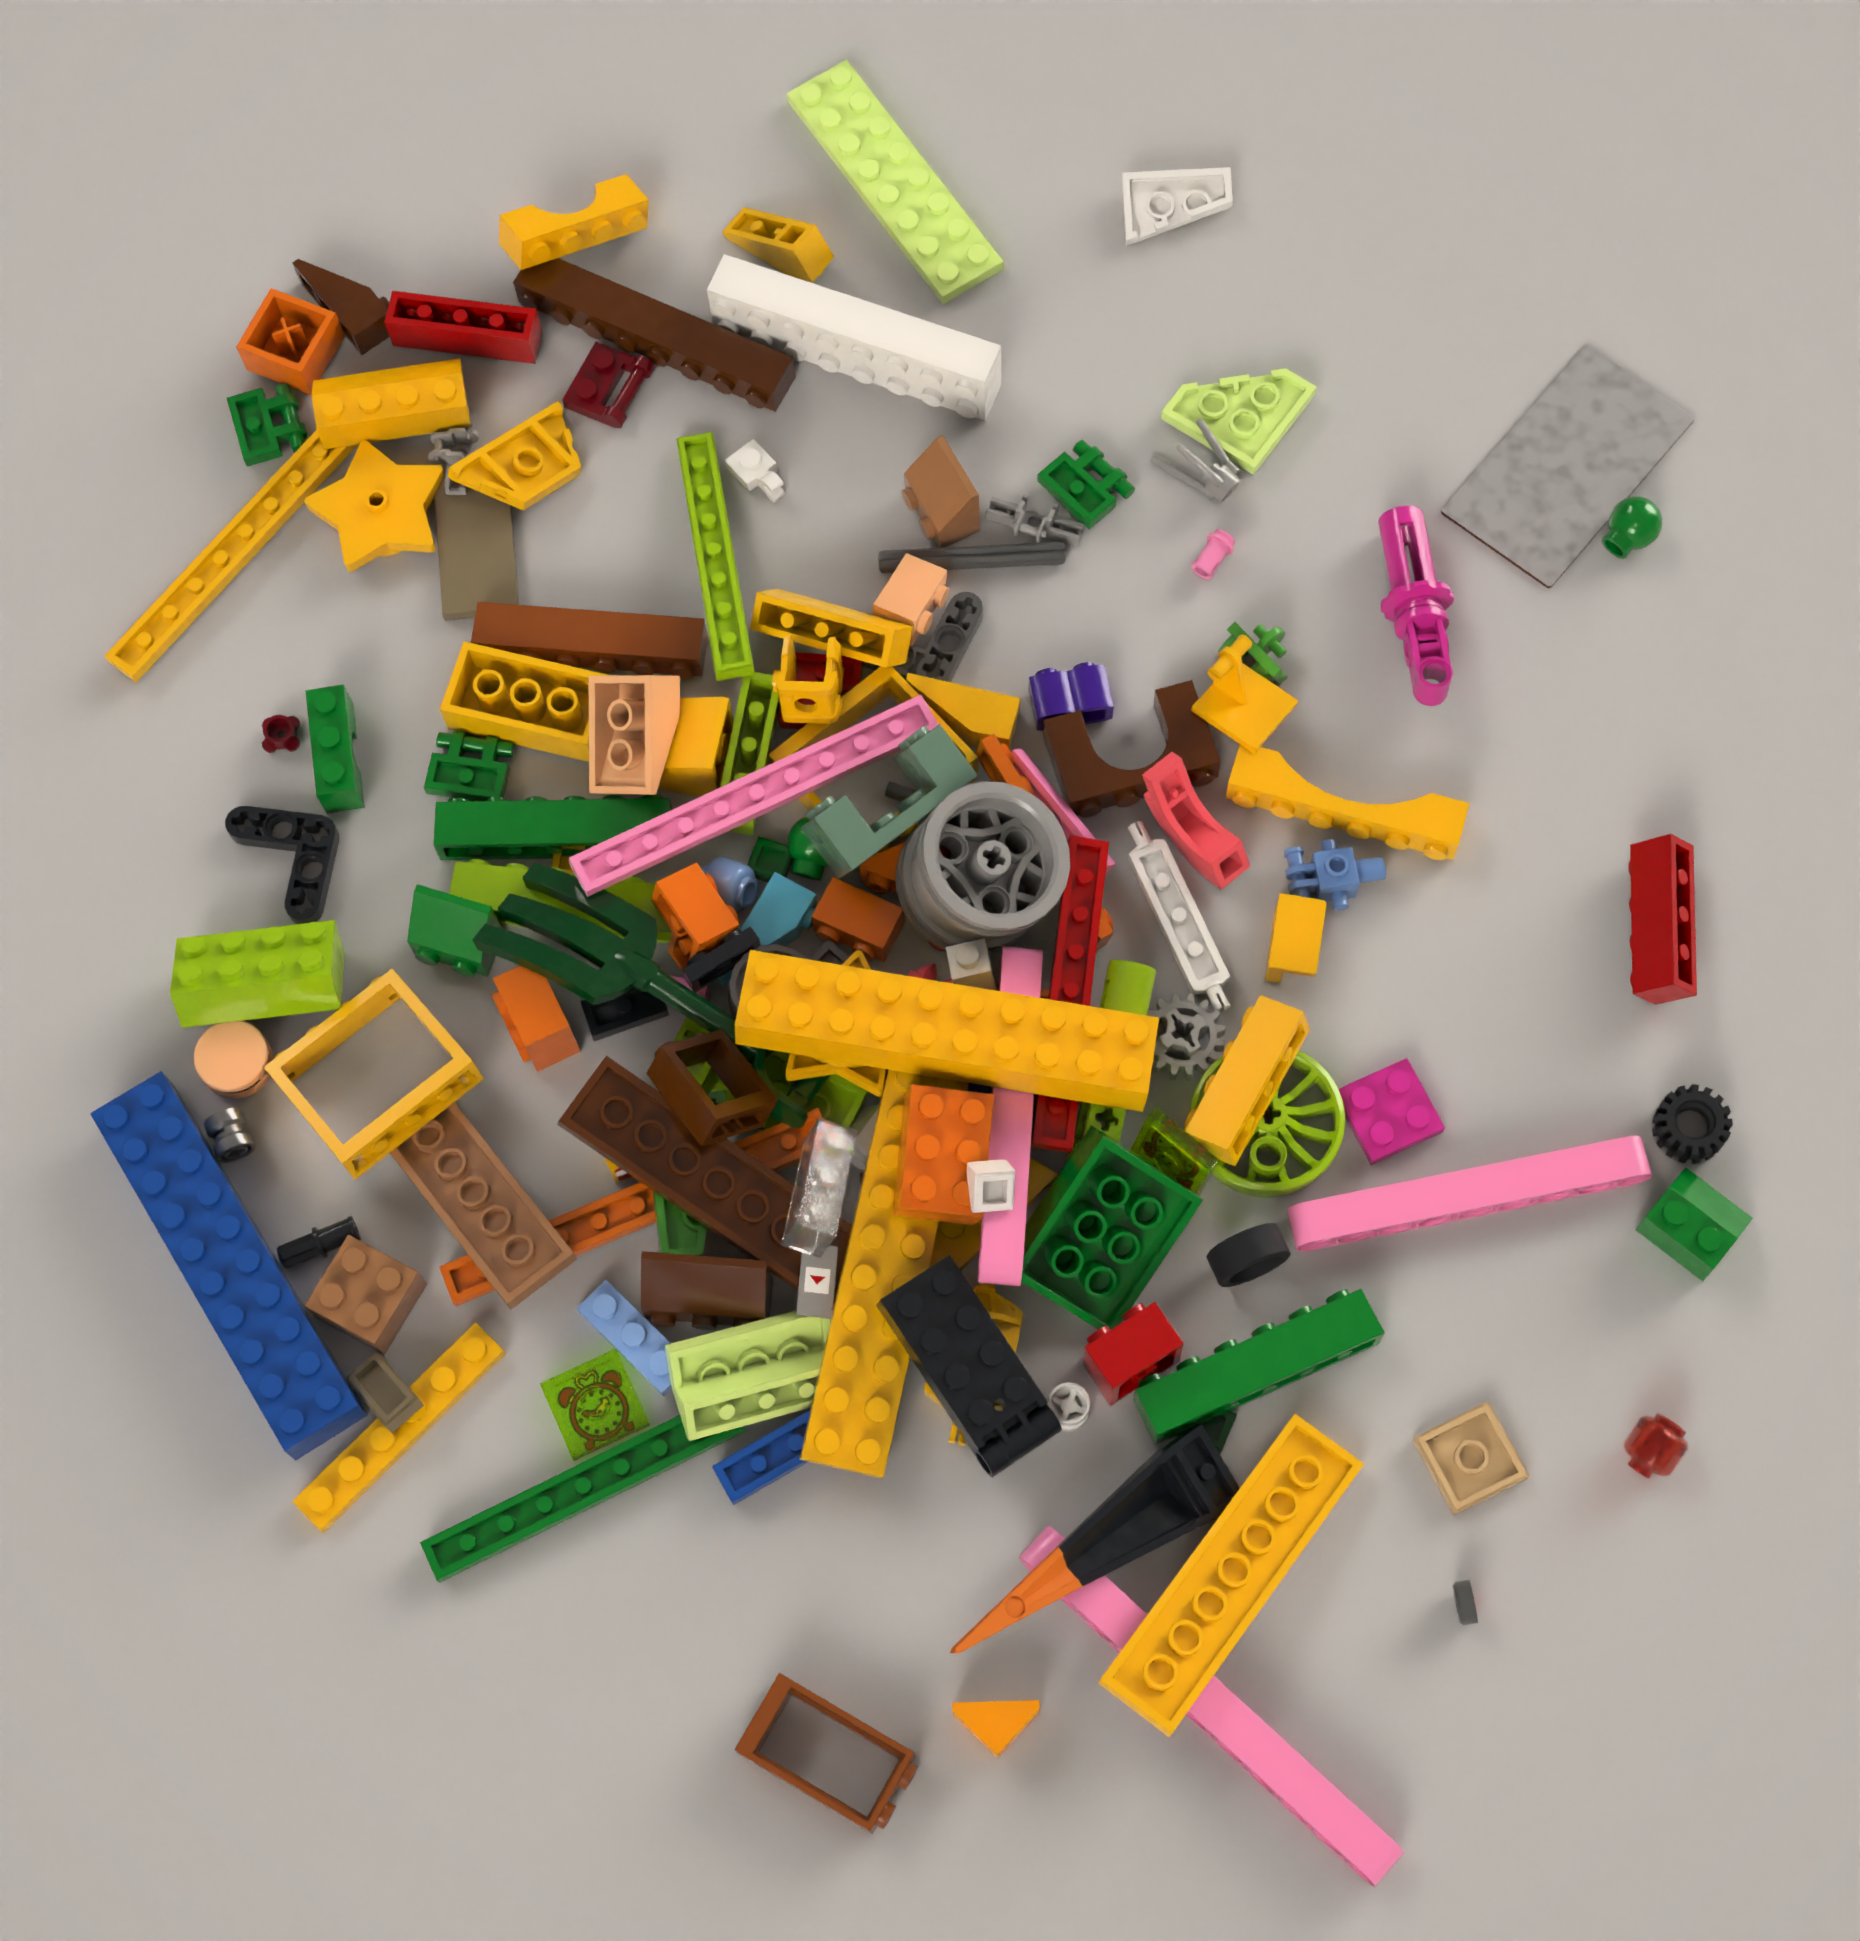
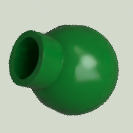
M1634 496L1620 501L1614 507L1609 517V531L1602 538V543L1610 553L1621 559H1625L1632 550L1647 547L1658 538L1661 532L1662 516L1660 510L1652 501L1644 497Z
M803 817L792 826L788 834V850L794 859L791 873L799 877L821 881L824 867L828 866V864L800 827L809 822L807 817Z

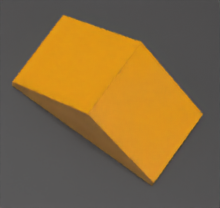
M1040 1701L953 1702L952 1712L953 1716L998 1759L1040 1714Z

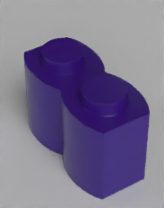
M1084 662L1077 664L1069 671H1057L1054 668H1046L1029 677L1028 691L1037 731H1043V720L1081 710L1085 725L1107 721L1113 717L1114 705L1105 665Z

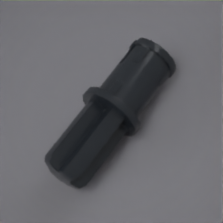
M349 1216L347 1219L319 1230L316 1227L312 1228V1233L280 1245L277 1248V1253L284 1268H290L320 1255L323 1258L328 1257L327 1252L340 1248L347 1235L361 1240L353 1217Z

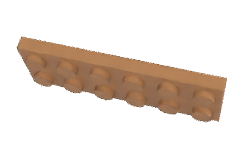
M455 1102L390 1152L510 1309H513L578 1259Z

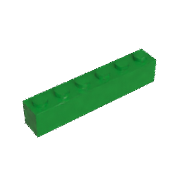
M608 795L603 797V799H585L581 796H568L564 800H547L543 797L532 796L521 801H509L502 797H491L486 801L451 798L447 802H436L433 846L440 860L553 859V854L561 852L562 857H570L584 850L562 849V846H585V850L671 811L673 808L670 798H663L660 795H645L641 799H625L618 795Z
M1362 1288L1352 1293H1349L1348 1289L1338 1291L1325 1300L1327 1304L1314 1310H1312L1311 1306L1300 1308L1288 1316L1289 1321L1275 1327L1273 1322L1267 1323L1255 1329L1251 1333L1252 1337L1243 1342L1237 1343L1236 1339L1229 1340L1217 1346L1213 1350L1214 1355L1202 1360L1198 1356L1191 1357L1176 1366V1372L1162 1377L1161 1373H1156L1141 1380L1138 1383L1140 1388L1135 1389L1133 1401L1154 1444H1159L1179 1435L1194 1425L1210 1421L1224 1412L1232 1411L1378 1345L1385 1332Z

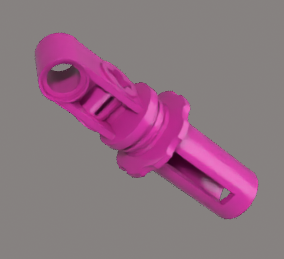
M1399 506L1384 512L1378 519L1391 588L1388 596L1382 599L1380 607L1381 612L1385 614V618L1395 622V634L1399 639L1403 640L1405 662L1409 668L1415 699L1423 705L1436 706L1446 699L1453 675L1446 633L1449 619L1445 610L1453 604L1454 595L1450 591L1449 585L1437 582L1423 511L1415 506ZM1407 545L1409 549L1413 575L1415 580L1413 583L1411 582L1404 547ZM1426 679H1434L1439 683L1432 684L1426 681Z

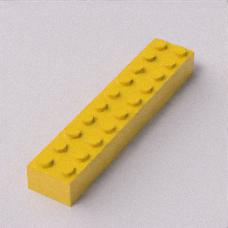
M750 950L735 1020V1044L1143 1112L1149 1092L1159 1017Z

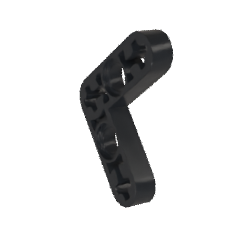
M239 806L232 809L225 819V827L236 843L245 846L296 852L285 897V910L295 924L317 922L324 912L339 844V832L333 821L327 816L252 806ZM245 819H249L252 825L255 826H248L244 829V832H240L237 824L242 825ZM278 823H291L292 831L287 837L278 839L272 836V831ZM301 825H303L307 833H302ZM258 827H262V828H263V833H264L263 836H262V833L260 832V830L258 829ZM321 828H325L328 836H322L319 842H316L313 835L308 834H318ZM308 863H320L322 865V872L318 877L306 879L302 876V870ZM303 887L309 890L307 898L312 908H305L304 913L300 914L296 905L300 906L304 903L306 893L302 889Z

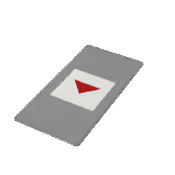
M813 1243L802 1244L797 1315L821 1318L832 1317L838 1256L837 1246Z

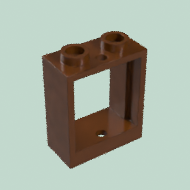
M723 1029L707 1034L701 1032L686 1040L679 1042L669 1041L656 1050L655 1058L646 1073L701 1146L763 1127L778 1101ZM707 1061L735 1099L715 1105L687 1067Z

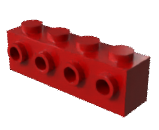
M392 291L384 321L393 346L536 364L543 334L535 308Z
M1673 834L1631 844L1628 870L1631 876L1629 909L1631 912L1632 934L1629 942L1632 950V973L1630 975L1632 993L1655 1005L1697 996L1694 846Z

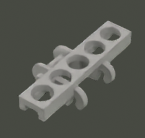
M470 414L472 427L467 428V431L465 428H449L448 432H434L430 436V441L435 446L434 450L428 453L429 461L435 464H447L444 485L446 495H467V486L460 484L459 488L451 487V483L454 481L448 477V469L464 458L462 452L466 453L467 456L470 455L473 443L478 441L479 433L475 430L476 420L474 414ZM442 446H451V450L442 449Z
M1023 495L1019 504L995 497L991 498L990 506L985 512V519L1011 526V528H1014V536H1017L1019 532L1036 536V542L1038 543L1042 537H1048L1078 546L1085 524L1057 516L1058 504H1053L1046 517L1026 511L1028 495ZM995 509H1002V510H1004L1006 513L997 511V510H995ZM1034 519L1040 521L1041 524L1039 527H1032L1028 524V521ZM1067 530H1072L1077 534L1067 532Z

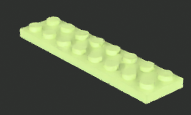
M847 59L787 93L788 103L942 304L949 302L1004 270V261Z

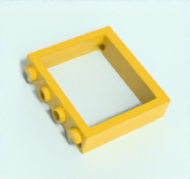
M880 666L841 697L843 705L838 721L833 724H806L768 754L770 764L849 728L889 695L898 704H901L919 696V694L893 667L885 668ZM928 705L937 723L943 727L978 774V756ZM974 778L966 785L972 784L976 780V778ZM814 792L798 798L808 811L822 802ZM918 821L899 836L904 838L912 833L917 827ZM889 842L887 845H885L882 849H880V850H879L878 852H876L874 855L879 854V853H881V852L887 850L888 847H889L888 845H889L891 842Z
M393 968L383 976L375 978L365 990L352 1000L344 1002L340 1009L319 1025L310 1028L304 1037L287 1050L279 1052L264 1067L283 1093L355 1180L484 1079L471 1058ZM401 998L452 1057V1060L350 1140L342 1144L292 1082Z

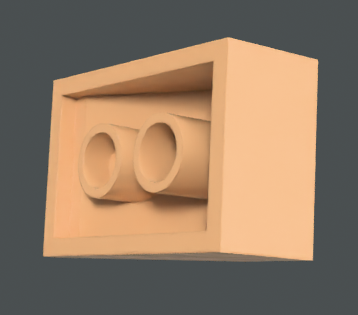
M588 676L589 793L656 795L680 716V676Z

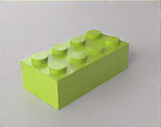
M335 920L177 938L170 996L181 1027L340 1009L342 1004L345 952Z

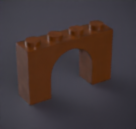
M1192 680L1155 690L1153 707L1166 742V748L1155 762L1140 769L1124 770L1104 762L1092 746L1081 710L1043 720V738L1062 797L1077 816L1080 815L1082 818L1092 817L1100 813L1104 808L1115 805L1123 808L1137 803L1139 799L1144 798L1143 794L1148 791L1142 774L1171 752L1182 758L1193 787L1205 786L1211 783L1214 778H1218L1220 759L1207 721L1191 711L1192 706L1199 699Z

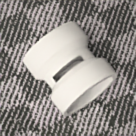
M1067 1382L1058 1385L1052 1390L1049 1395L1048 1406L1059 1420L1062 1431L1072 1432L1083 1427L1088 1420L1090 1399L1083 1387L1077 1383Z

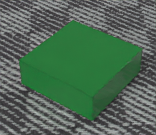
M758 836L747 865L753 869L756 879L769 882L774 872L787 877L793 858L788 850V845Z

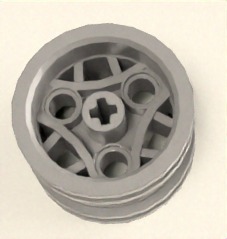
M983 781L965 785L950 793L928 815L927 819L914 830L901 849L895 870L896 891L901 908L911 925L926 940L943 950H946L948 946L985 938L989 953L998 952L1002 949V946H1009L1058 903L1067 886L1070 872L1069 846L1064 830L1053 812L1039 798L1026 790L1004 782ZM1005 844L1012 850L1013 853L1009 851ZM939 846L949 849L953 859L945 858L940 853ZM1020 882L1024 884L1025 893L1018 892ZM982 901L991 903L995 909V914L986 912Z

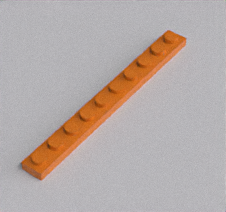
M819 1108L806 1112L808 1119L801 1128H792L782 1122L734 1142L735 1145L774 1172L835 1148ZM639 1182L548 1221L574 1254L578 1256L655 1224L653 1190ZM468 1254L439 1266L452 1303L456 1307L495 1291L494 1287Z

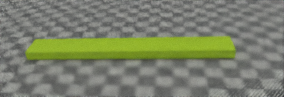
M713 432L676 438L716 680L722 681L755 675Z

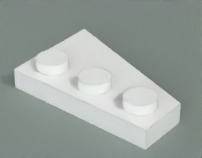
M1231 167L1123 172L1121 180L1125 247L1231 208L1233 204Z

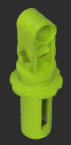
M1110 960L1099 1008L1147 1015L1156 970L1137 962ZM1081 1102L1076 1121L1073 1150L1068 1153L1066 1163L1091 1125L1120 1142L1126 1109ZM1097 1114H1099L1100 1120L1105 1121V1127L1101 1128V1123L1095 1120Z

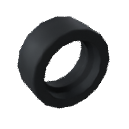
M1266 1223L1246 1229L1225 1239L1213 1247L1206 1258L1218 1284L1221 1287H1232L1254 1280L1279 1267L1290 1257L1291 1253L1277 1224Z

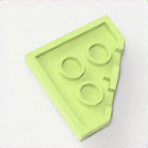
M1286 368L1271 370L1270 375L1251 378L1249 374L1220 378L1219 383L1200 386H1198L1197 382L1182 384L1161 411V419L1213 450L1196 423L1197 419H1203L1229 460L1254 475L1316 395L1317 387Z

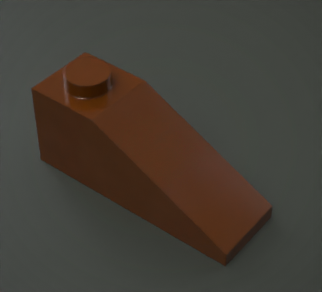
M297 259L292 262L302 286L320 307L336 313L345 337L361 356L389 338L384 323L389 301L384 296L378 298L370 287L303 260Z

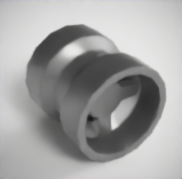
M229 1108L216 1112L204 1121L207 1135L214 1139L213 1151L217 1161L220 1163L239 1160L252 1153L256 1148L252 1135L245 1131L246 1119L243 1111L239 1108Z

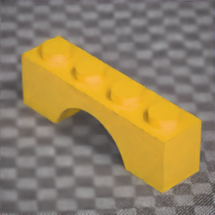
M624 174L596 183L593 203L579 212L557 214L541 210L531 204L499 215V245L519 269L523 270L646 229L649 199L630 177Z

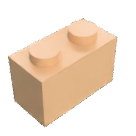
M906 553L874 602L872 615L912 625L913 630L910 640V646H912L920 633L923 635L927 633L933 620L934 610L936 607L941 609L948 598L950 588L945 586L947 570Z

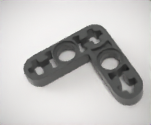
M961 592L953 596L926 648L923 649L915 645H909L908 657L910 660L908 664L901 668H893L905 680L908 673L927 677V672L934 671L938 657L942 660L940 664L941 677L935 676L934 679L951 682L982 622L983 606L980 598L970 592ZM966 606H971L972 613L965 615L962 627L957 625L960 619L959 609L964 610ZM946 635H953L959 638L961 642L958 648L945 650L941 648L939 641ZM863 661V666L875 671L880 667Z

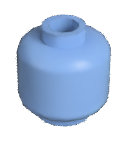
M721 856L713 859L702 868L704 874L708 873L714 879L718 894L724 903L731 905L736 912L749 907L754 902L758 893V881L753 869L747 864Z

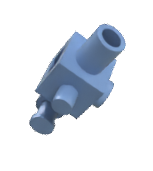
M1334 839L1324 840L1320 843L1321 851L1313 852L1311 863L1304 864V850L1302 847H1291L1284 851V857L1287 858L1289 866L1285 870L1286 879L1293 881L1288 886L1289 894L1311 898L1310 894L1315 893L1316 899L1326 902L1332 901L1333 910L1335 911L1349 908L1348 899L1356 897L1360 883L1386 879L1385 863L1382 856L1355 860L1353 848L1337 849Z

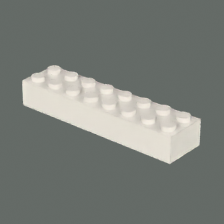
M725 254L707 288L712 324L793 357L795 361L804 360L819 365L825 371L832 373L840 372L854 377L861 383H873L887 388L894 394H906L921 399L930 406H942L956 411L963 417H975L986 421L1001 387V345Z

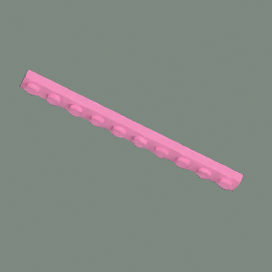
M916 696L569 857V864L588 897L900 751L901 749L898 744L924 725L931 731L939 724L923 696Z

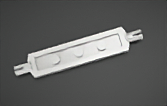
M1137 821V825L1135 823L1131 824L1128 830L1136 843V847L1129 853L1128 860L1191 993L1194 995L1207 993L1214 1011L1221 1013L1222 1009L1223 1011L1228 1010L1231 1005L1221 987L1229 981L1230 974L1165 839L1151 840L1143 821Z

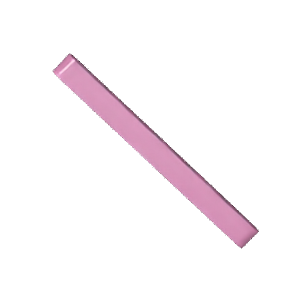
M1047 1525L1021 1553L1019 1559L1032 1571L1065 1538ZM1105 1575L1060 1598L1118 1653H1120L1148 1615ZM1215 1676L1212 1677L1186 1715L1370 1885L1376 1887L1404 1854V1851Z

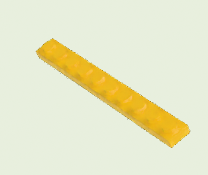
M316 429L104 655L107 661L137 683L303 505L304 499L317 490L357 445L323 450Z

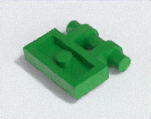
M288 384L276 386L277 396L269 399L266 398L263 388L227 397L243 460L247 467L282 457L281 443H291L292 450L295 453L305 442L307 431L305 424L300 422L298 417L299 403L297 397L292 394ZM283 415L285 424L274 427L272 416Z
M1080 440L1073 448V452L1079 456L1077 460L1071 458L1064 451L1037 474V482L1090 530L1116 507L1117 499L1110 494L1111 492L1117 491L1124 499H1128L1134 493L1135 487L1127 481L1128 476L1120 468L1114 469L1103 459L1104 454L1096 446L1090 447L1084 440ZM1094 470L1103 479L1097 482L1087 471Z
M456 730L452 734L438 733L436 746L448 749V753L432 752L424 784L426 794L465 798L474 801H486L491 797H504L510 768L508 763L496 762L499 756L513 758L515 743L501 741L499 737L490 735L486 739L471 737L467 735V732ZM466 751L481 753L482 758L463 757Z

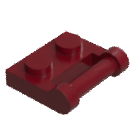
M595 342L562 399L564 408L611 427L622 428L627 419L625 413L644 379L651 376L655 366L649 359L643 356L634 357ZM624 372H630L613 405L606 407Z

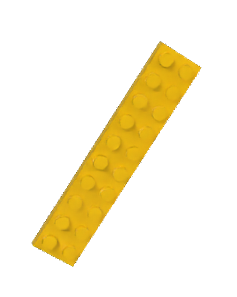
M888 1069L799 1459L880 1479L884 1478L910 1356L876 1305L882 1298L929 1268L939 1221L893 1216L904 1094L912 1084L967 1091L969 1083Z

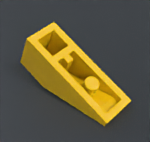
M743 207L722 231L725 238L782 273L812 283L824 272V269L834 258L816 225Z
M912 673L907 674L906 681L919 695H922L927 704L971 747L978 749L982 739L995 734L1000 744H1006L1011 750L1020 718V698Z

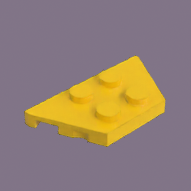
M559 401L553 403L453 464L448 469V477L452 481L523 511L578 477L581 471V464L577 452L572 447L573 438L570 429H566L562 416V404Z

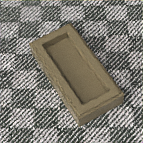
M378 1350L346 1377L352 1387L391 1433L395 1432L424 1406L422 1401Z

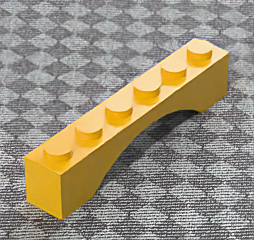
M1239 745L1226 792V799L1232 800L1240 807L1253 808L1256 806L1270 810L1273 815L1280 818L1296 817L1307 820L1317 828L1328 829L1333 827L1346 831L1347 834L1354 838L1368 839L1370 837L1381 840L1394 849L1404 850L1410 848L1421 851L1425 856L1435 860L1454 859L1470 803L1434 793L1414 800L1393 804H1366L1345 800L1326 793L1307 782L1289 766L1278 751L1260 747L1254 754L1242 745Z

